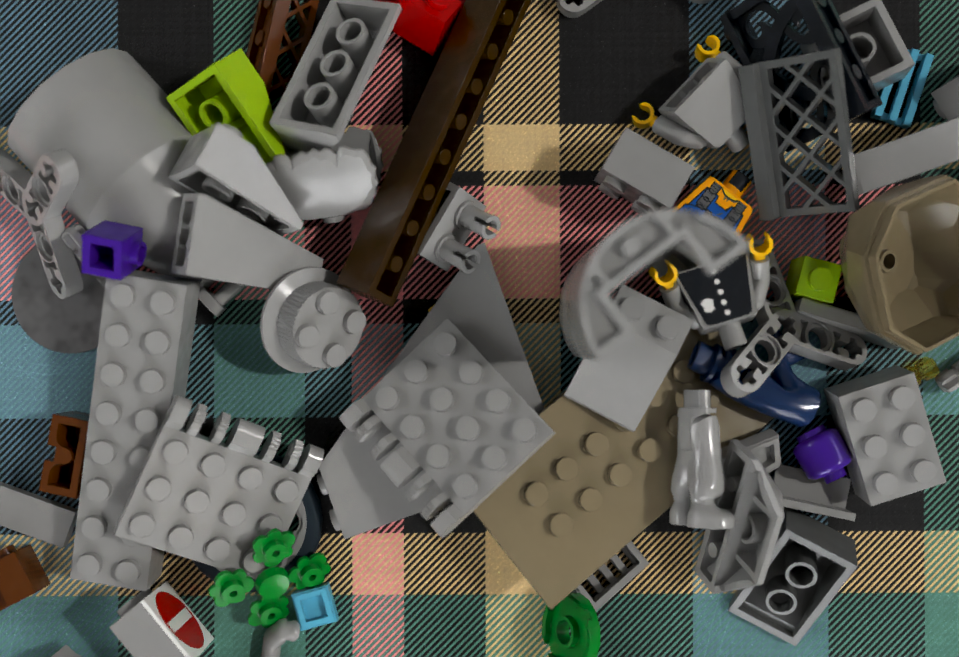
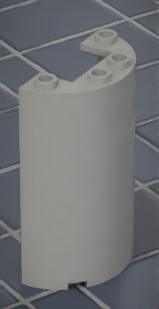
M675 208L660 209L638 215L626 221L583 255L573 266L564 282L559 300V322L569 350L574 357L599 361L636 333V330L608 294L644 266H647L649 269L653 266L658 273V277H661L668 270L664 261L666 259L676 267L677 272L702 266L709 276L750 247L749 243L731 226L703 212L697 213L687 210H676Z

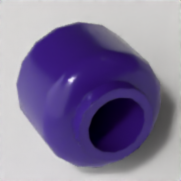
M822 424L796 437L798 444L795 445L793 452L808 479L818 480L823 478L825 483L829 484L847 475L844 467L850 464L853 457L837 429H826Z

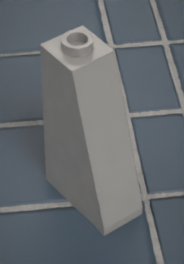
M959 117L854 154L858 195L958 161Z
M201 193L183 194L171 268L172 274L272 290L283 277L297 269L305 267L322 268L323 258L212 197Z

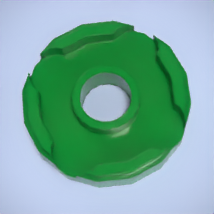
M571 592L553 609L546 605L542 618V637L544 644H549L552 653H548L549 657H597L600 648V625L597 613L591 602L581 593ZM569 626L571 629V638L569 635Z

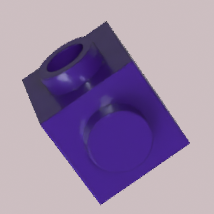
M104 220L82 234V273L123 280L145 261L147 245L143 242V227Z

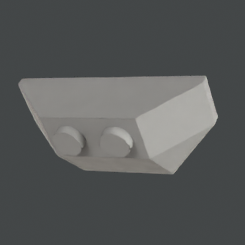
M737 439L730 440L723 465L724 492L721 496L714 499L715 505L718 508L728 510L734 514L735 528L705 530L694 570L713 594L764 584L784 519L782 492L761 462Z

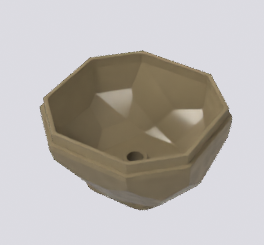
M937 175L901 184L888 189L848 216L846 233L839 245V254L845 291L864 326L893 345L915 355L923 352L927 353L959 336V181L952 179L948 175Z

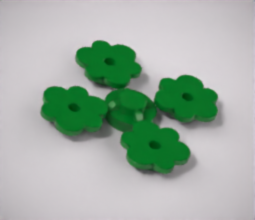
M274 528L267 535H261L254 539L252 543V548L255 551L253 553L254 561L256 563L264 562L265 566L270 567L258 575L255 583L252 577L247 576L244 569H237L233 573L226 570L216 575L214 579L215 584L209 587L208 593L213 597L216 606L225 607L230 603L243 601L245 593L251 591L255 586L261 598L260 601L257 600L250 604L249 609L251 612L247 620L251 626L262 624L264 628H269L279 619L286 618L289 614L287 607L289 600L287 596L283 595L289 587V581L295 583L296 588L299 590L321 585L325 579L324 575L330 572L331 566L326 562L327 559L323 553H314L310 557H300L296 562L297 566L292 567L288 572L282 567H275L284 558L292 555V545L295 542V536L291 531L281 532L279 529Z

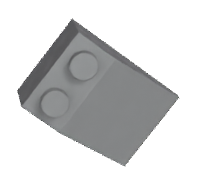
M217 122L190 137L168 178L189 191L206 194L279 235L300 231L304 224L255 147L244 140L243 134L231 125Z
M622 284L612 300L636 330V333L599 361L582 358L563 396L634 432L678 355L694 320Z

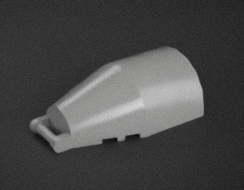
M109 48L91 52L65 65L40 84L20 106L8 128V147L32 173L43 154L66 149L73 156L79 170V182L65 206L66 210L86 231L104 220L143 227V242L147 245V254L142 265L158 274L201 281L199 300L218 317L227 309L225 305L245 285L226 283L214 294L209 289L215 282L214 280L171 273L183 194L193 192L168 178L186 143L192 137L167 101L166 97L168 95L128 52Z

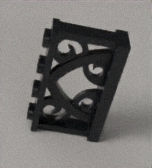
M745 0L720 16L724 26V35L733 44L742 66L765 60L779 59L786 35L791 40L800 44L816 43L819 51L840 48L849 121L883 104L832 0H788L781 11L768 2L770 0ZM758 10L766 12L774 20L773 25L766 21L755 23L762 29V34L759 38L750 22L751 15ZM804 19L809 29L808 33L802 34L791 25L792 22L798 28L801 27V20ZM829 59L818 60L811 67L810 77L821 86V69L826 65L830 72ZM779 67L772 68L774 85L785 93L793 80L780 73ZM826 76L822 77L824 85L828 81V78H826ZM800 83L791 98L807 110L818 94L806 84ZM831 87V89L829 90V92H830L831 94H833L832 87ZM823 98L816 108V118L829 127L836 117L827 121V101ZM785 104L778 114L780 124L791 132L799 121L796 113ZM811 126L810 128L802 127L796 137L804 144H807L823 134ZM790 144L785 151L790 152L797 148Z

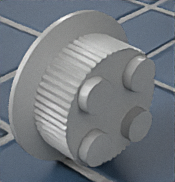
M321 267L300 268L283 277L269 293L261 313L260 333L267 354L280 367L296 373H310L320 369L339 367L344 363L345 359L348 360L351 353H354L356 346L359 345L360 337H362L361 333L366 326V316L360 308L359 301L351 294V291L336 283L339 276L334 272Z

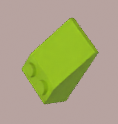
M241 48L212 64L166 97L192 136L219 122L220 124H228L238 129L243 134V139L255 147L265 164L273 161L275 155L285 154L281 138L269 124L273 111L265 84Z

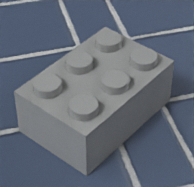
M895 365L823 389L835 429L839 431L853 458L850 464L847 465L854 492L870 506H874L946 483L914 372Z

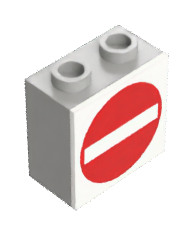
M168 581L154 591L149 588L147 592L141 591L137 596H134L116 611L121 618L109 627L133 657H199L214 640V637Z

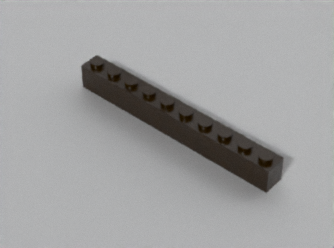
M465 0L336 283L362 297L390 307L394 306L531 0Z

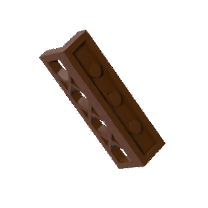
M259 0L246 56L263 80L268 97L270 92L277 88L281 96H283L310 42L319 0H307L299 4L298 0ZM295 15L300 31L299 36L291 41L286 32L285 25L287 18ZM286 52L292 66L290 73L282 77L276 63L278 56Z

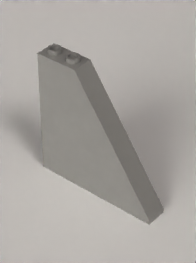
M485 243L479 244L475 250L480 253V264L478 265L469 259L466 261L477 269L470 274L463 273L461 270L458 271L382 379L448 318L534 411L538 413L544 408L486 245ZM385 424L370 439L359 443L353 436L356 430L350 432L346 428L323 459L319 467L321 473L316 474L322 494L324 496L329 495L333 509L329 510L333 527L336 531H342L344 539L420 513L430 500L443 492L434 482L418 499L409 501L404 495L405 491L427 472L423 469L408 484L398 488L380 468L382 462L392 452L403 446L399 443L378 461H375L369 453L373 446L384 436L392 433Z

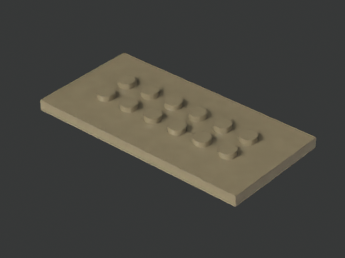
M697 329L689 330L678 355L634 432L563 396L564 391L537 413L556 434L473 511L550 609H553L672 506L674 500L670 489L677 459V424L679 418L677 413L678 407H684V390H711V408H717V413L710 414L716 416L719 422L721 448L728 446L730 440L737 439L740 441L753 436L773 419V417L759 413L728 398L708 382L701 381L700 374L688 369V362L698 341H702L710 346L714 344L723 346L718 331L701 336Z

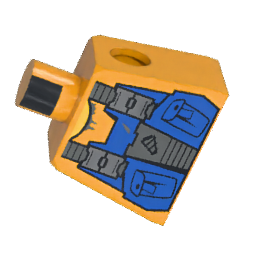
M735 169L723 183L710 176L674 208L676 210L703 212L725 222L740 234L753 210L740 197L752 182L746 175Z

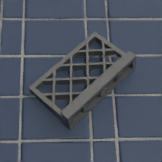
M835 48L774 60H765L738 67L760 221H771L780 217L854 212L859 210L860 205L841 49ZM829 59L831 77L822 87L809 77L807 73L816 61ZM805 63L801 70L795 66V64ZM784 67L796 76L785 93L774 85L772 68ZM801 82L818 94L807 110L791 98ZM831 87H832V90H833V94H831V93L829 92V90L831 89ZM823 98L835 107L836 118L829 127L812 115ZM785 104L801 116L791 132L779 122L778 114ZM806 122L823 134L812 149L796 137ZM836 128L838 130V135L834 132ZM828 139L840 147L841 158L834 167L817 154ZM790 144L806 156L796 171L785 163L784 152ZM811 161L828 174L818 188L801 176ZM841 167H842V170H843V174H841V173L839 172V170L841 169ZM833 178L845 187L846 202L834 203L822 193ZM795 182L811 195L804 206L791 207L789 190ZM816 199L821 203L817 205H812L816 201Z

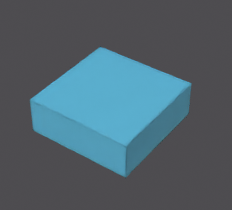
M329 582L312 588L308 587L293 591L291 594L301 631L338 621L339 616Z

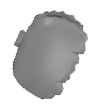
M355 126L349 127L347 132L343 133L341 140L331 149L323 148L318 150L313 148L307 152L289 150L286 144L282 142L285 154L275 155L273 161L266 163V166L301 220L323 219L324 223L340 222L345 219V215L370 207L374 202V196L377 193L378 184L382 178L381 171L384 167L381 159L382 148L378 146L374 133L371 130H362Z

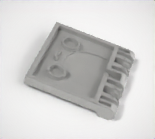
M448 318L362 399L348 407L339 418L350 432L356 430L353 436L359 443L370 439L384 424L392 432L384 436L370 451L369 454L375 461L383 458L399 443L403 445L392 452L380 466L398 488L408 484L423 469L427 472L405 491L404 495L409 501L418 499L434 482L441 488L443 492L430 500L421 510L420 514L425 520L435 516L450 501L453 502L430 525L440 538L447 536L556 434Z
M176 395L116 524L114 536L223 570L234 572L237 569H244L247 576L256 580L261 572L270 567L265 566L264 562L256 563L254 561L253 553L255 551L252 548L254 539L261 535H267L274 528L279 529L281 532L288 531L309 483L317 474L322 463L324 449L312 444H307L304 448L303 441L294 439L289 445L282 463L273 461L272 459L281 444L282 435L272 430L260 454L256 455L263 441L266 428L241 418L236 420L226 443H223L221 441L231 421V415L225 412L220 413L216 418L210 436H203L198 434L206 419L208 406L198 403L184 429L182 427L189 415L193 401Z

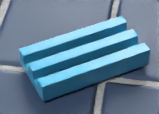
M914 48L908 51L914 63H919L902 117L900 118L898 115L915 65L905 78L899 81L889 114L885 113L884 109L893 84L879 90L878 95L883 104L872 110L871 118L904 129L911 126L934 55L929 53L925 55L920 54V50Z

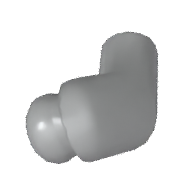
M281 618L271 625L264 633L261 657H280L281 645L286 641L295 642L299 638L300 623L296 620L287 621V618Z

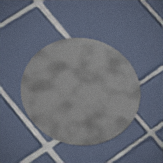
M35 246L21 261L12 284L13 309L19 324L35 342L52 351L72 354L87 352L97 348L105 291L97 281L99 276L95 277L82 273V262L75 255L83 280V290L80 293L61 299L54 293L48 282L40 255Z

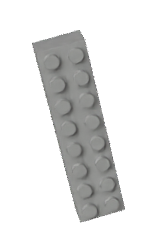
M140 270L133 271L123 280L106 278L70 579L147 592L162 575L165 551L114 536V529L176 395L186 396L201 281Z

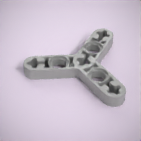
M1 149L0 194L27 218L52 290L61 299L82 292L83 280L74 252L61 237L66 229L61 213L79 182V170L73 156L66 149L43 154L33 174H31L9 153Z
M753 239V246L758 247L764 243L760 239ZM748 248L743 251H747L749 257L752 255ZM772 250L768 254L770 259L769 287L774 293V302L765 299L764 306L757 311L756 315L759 326L747 339L748 344L740 347L723 368L720 375L722 387L732 397H745L759 389L788 352L839 370H848L858 366L867 357V347L860 336L796 312ZM782 324L784 327L782 330L783 335L774 338L772 335L779 330ZM809 331L814 332L819 337L821 342L820 349L813 347L808 339ZM756 344L762 345L767 350V362L761 361L755 353ZM748 367L752 371L744 376L742 385L738 381L740 377L739 372Z

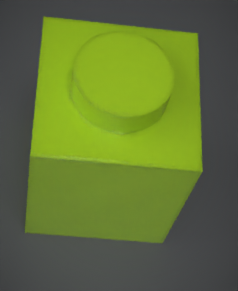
M802 256L791 260L786 280V286L791 298L799 300L805 297L825 304L834 303L842 267L840 264L809 256Z

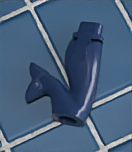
M778 330L772 336L778 338L783 334ZM702 341L696 343L688 362V369L700 374L701 381L708 382L728 398L759 413L798 427L808 425L815 417L820 406L821 394L816 388L798 378L791 369L792 365L803 360L805 357L788 352L772 371L771 377L768 376L759 389L745 397L736 398L726 393L722 387L720 375L723 368L738 350L725 351L723 346L719 344L710 346ZM748 367L739 372L740 377L738 381L742 385L744 376L752 371Z

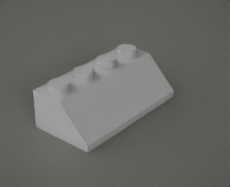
M330 0L269 122L289 150L307 152L313 148L318 150L323 148L331 149L341 140L401 13L402 8L400 4L374 0Z

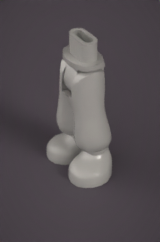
M684 390V407H678L677 459L670 489L674 502L669 511V523L672 525H687L689 528L732 529L735 528L734 514L728 510L718 508L714 500L723 494L725 479L721 459L719 422L716 416L710 414L717 413V408H711V390Z

